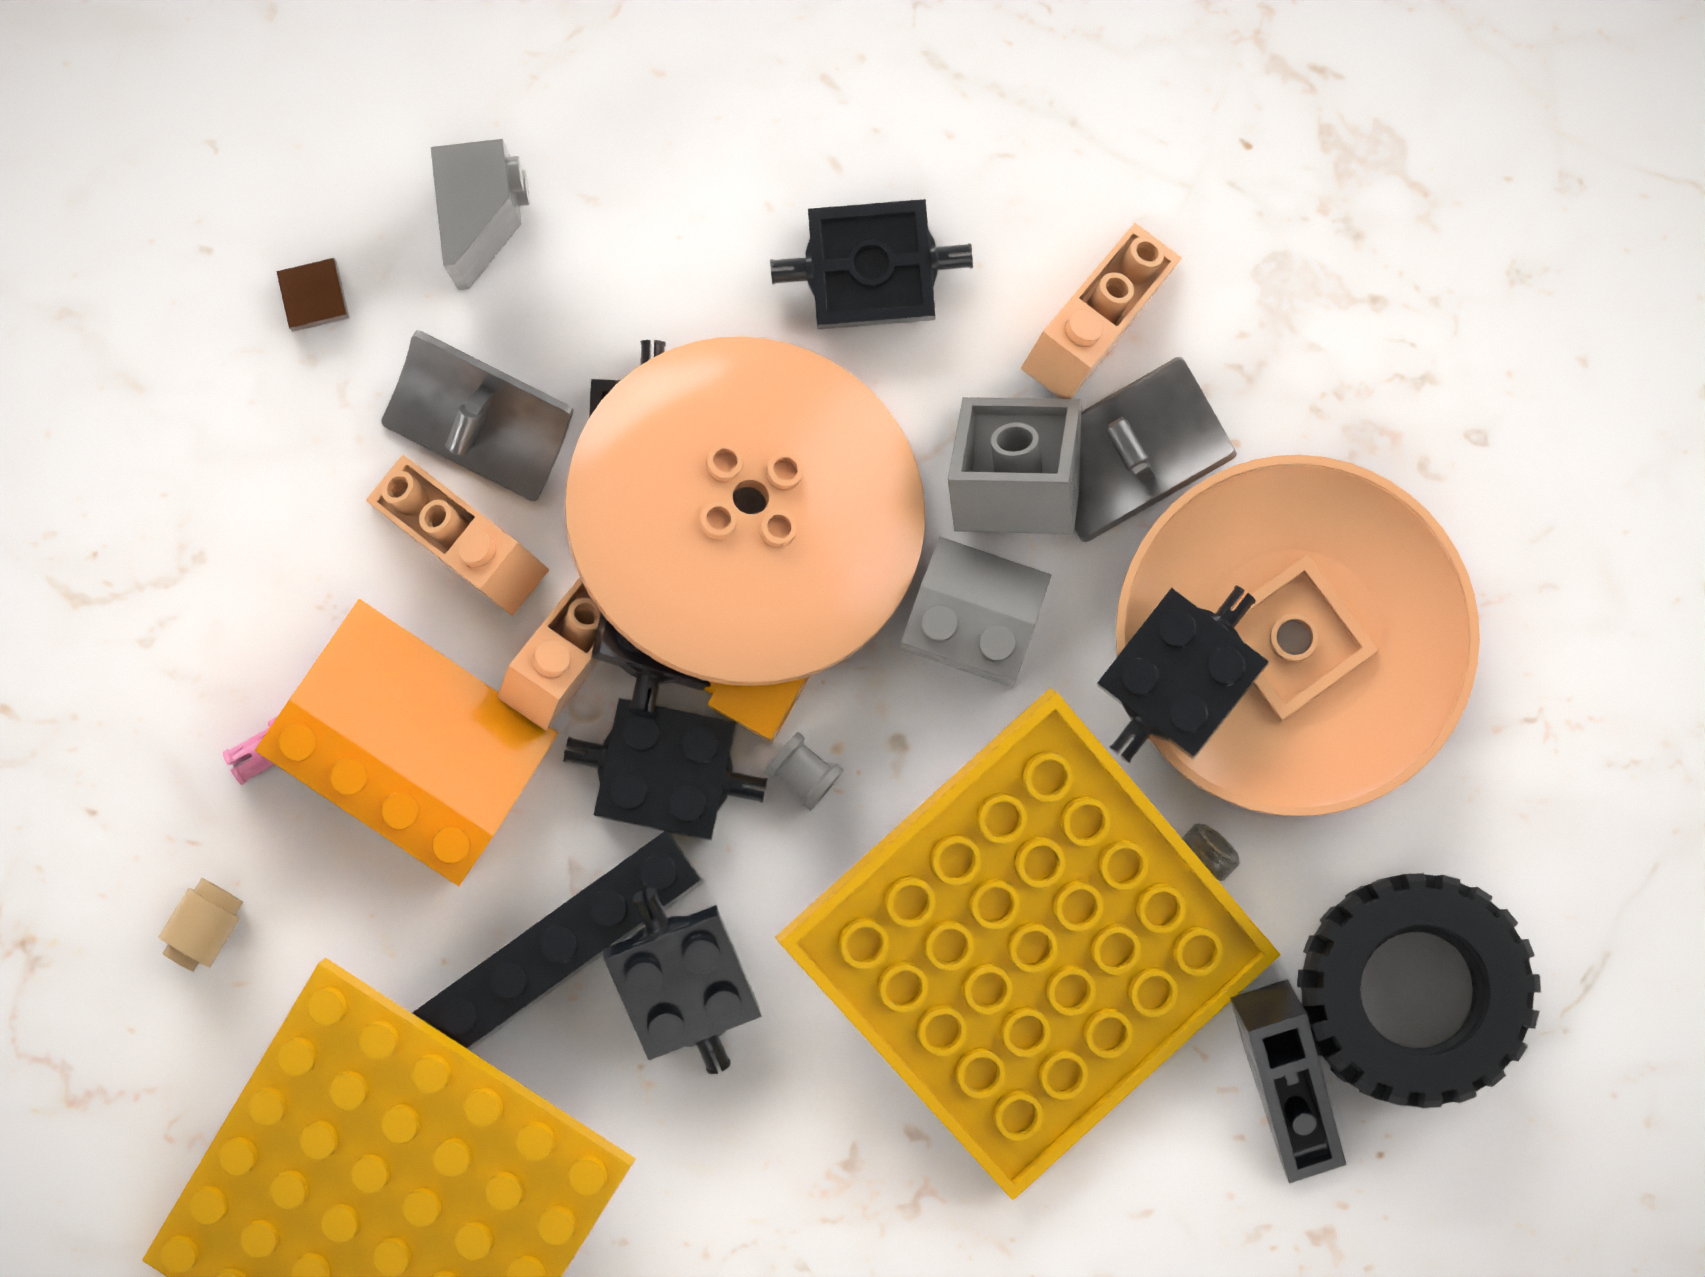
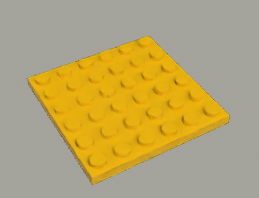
M1051 688L1042 694L774 937L1012 1201L1231 1002L1230 997L1237 996L1281 956L1278 950L1063 698Z
M324 958L317 964L142 1261L166 1277H563L636 1158L337 964Z

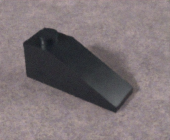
M1288 979L1230 997L1243 1047L1288 1182H1296L1347 1165L1308 1016Z

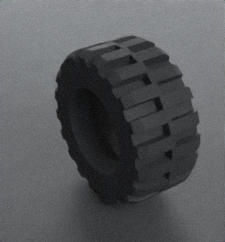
M1402 874L1378 879L1344 895V900L1338 905L1330 907L1319 920L1321 925L1316 933L1309 935L1303 952L1306 953L1303 969H1298L1297 987L1301 988L1302 1006L1308 1016L1318 1056H1322L1331 1066L1330 1070L1343 1082L1351 1084L1359 1092L1374 1099L1401 1106L1439 1108L1442 1107V1104L1462 1103L1477 1097L1476 1092L1483 1087L1495 1086L1506 1076L1504 1069L1511 1061L1519 1062L1528 1045L1523 1040L1528 1028H1536L1540 1012L1533 1010L1534 992L1541 993L1540 974L1532 973L1529 959L1534 957L1535 954L1529 939H1521L1514 928L1518 921L1508 909H1499L1492 903L1493 896L1479 887L1466 886L1460 883V879L1446 875ZM1409 932L1432 934L1450 943L1463 956L1472 979L1471 1007L1461 1028L1447 1040L1425 1048L1405 1047L1384 1037L1370 1022L1361 999L1362 975L1371 955L1387 940Z

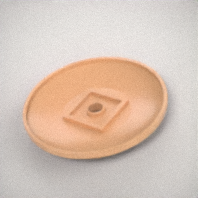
M718 337L685 344L653 357L619 381L601 400L588 419L571 459L565 492V521L570 551L579 577L600 612L624 638L657 662L680 673L726 685L760 686L796 681L820 673L857 652L881 630L904 598L915 575L925 532V503L918 465L904 433L880 399L854 375L833 361L790 343L756 337ZM743 487L755 488L764 496L766 508L757 514L743 513L735 506L733 493Z
M1280 455L1247 461L1231 466L1206 478L1173 502L1156 520L1140 543L1122 584L1116 616V656L1121 653L1171 588L1198 608L1216 613L1237 585L1245 591L1232 611L1235 610L1247 593L1255 598L1256 603L1250 607L1234 629H1236L1244 643L1269 661L1265 670L1194 760L1171 742L1155 738L1152 735L1148 737L1164 759L1181 775L1213 796L1247 810L1291 817L1319 816L1355 808L1388 794L1418 773L1443 747L1460 720L1473 688L1479 657V616L1473 587L1467 569L1456 547L1431 513L1409 493L1390 480L1349 462L1321 456ZM1294 621L1306 627L1310 635V644L1304 653L1292 655L1286 653L1279 646L1277 632L1283 623Z

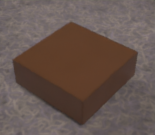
M334 258L276 271L288 326L292 332L350 318L338 264Z

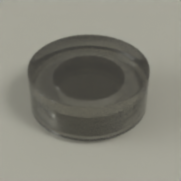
M1194 824L1182 837L1185 843L1219 881H1225L1240 865L1239 855L1234 847L1220 833L1205 824Z

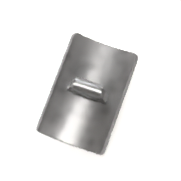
M416 330L411 337L404 366L381 423L385 428L530 501H537L557 460L574 409L570 405L423 331Z
M1176 357L1081 412L1080 485L1074 529L1082 542H1089L1236 457L1237 452L1183 357Z

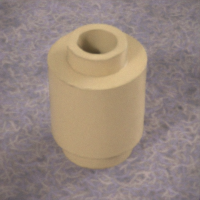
M201 878L195 889L188 887L159 934L158 938L168 944L162 954L194 972L199 963L210 968L241 919L236 913L243 904V901L214 883Z

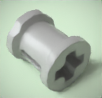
M797 732L774 757L764 773L770 778L778 776L804 798L803 805L811 811L838 780L844 769L838 764L834 766L828 765L804 745L805 737Z

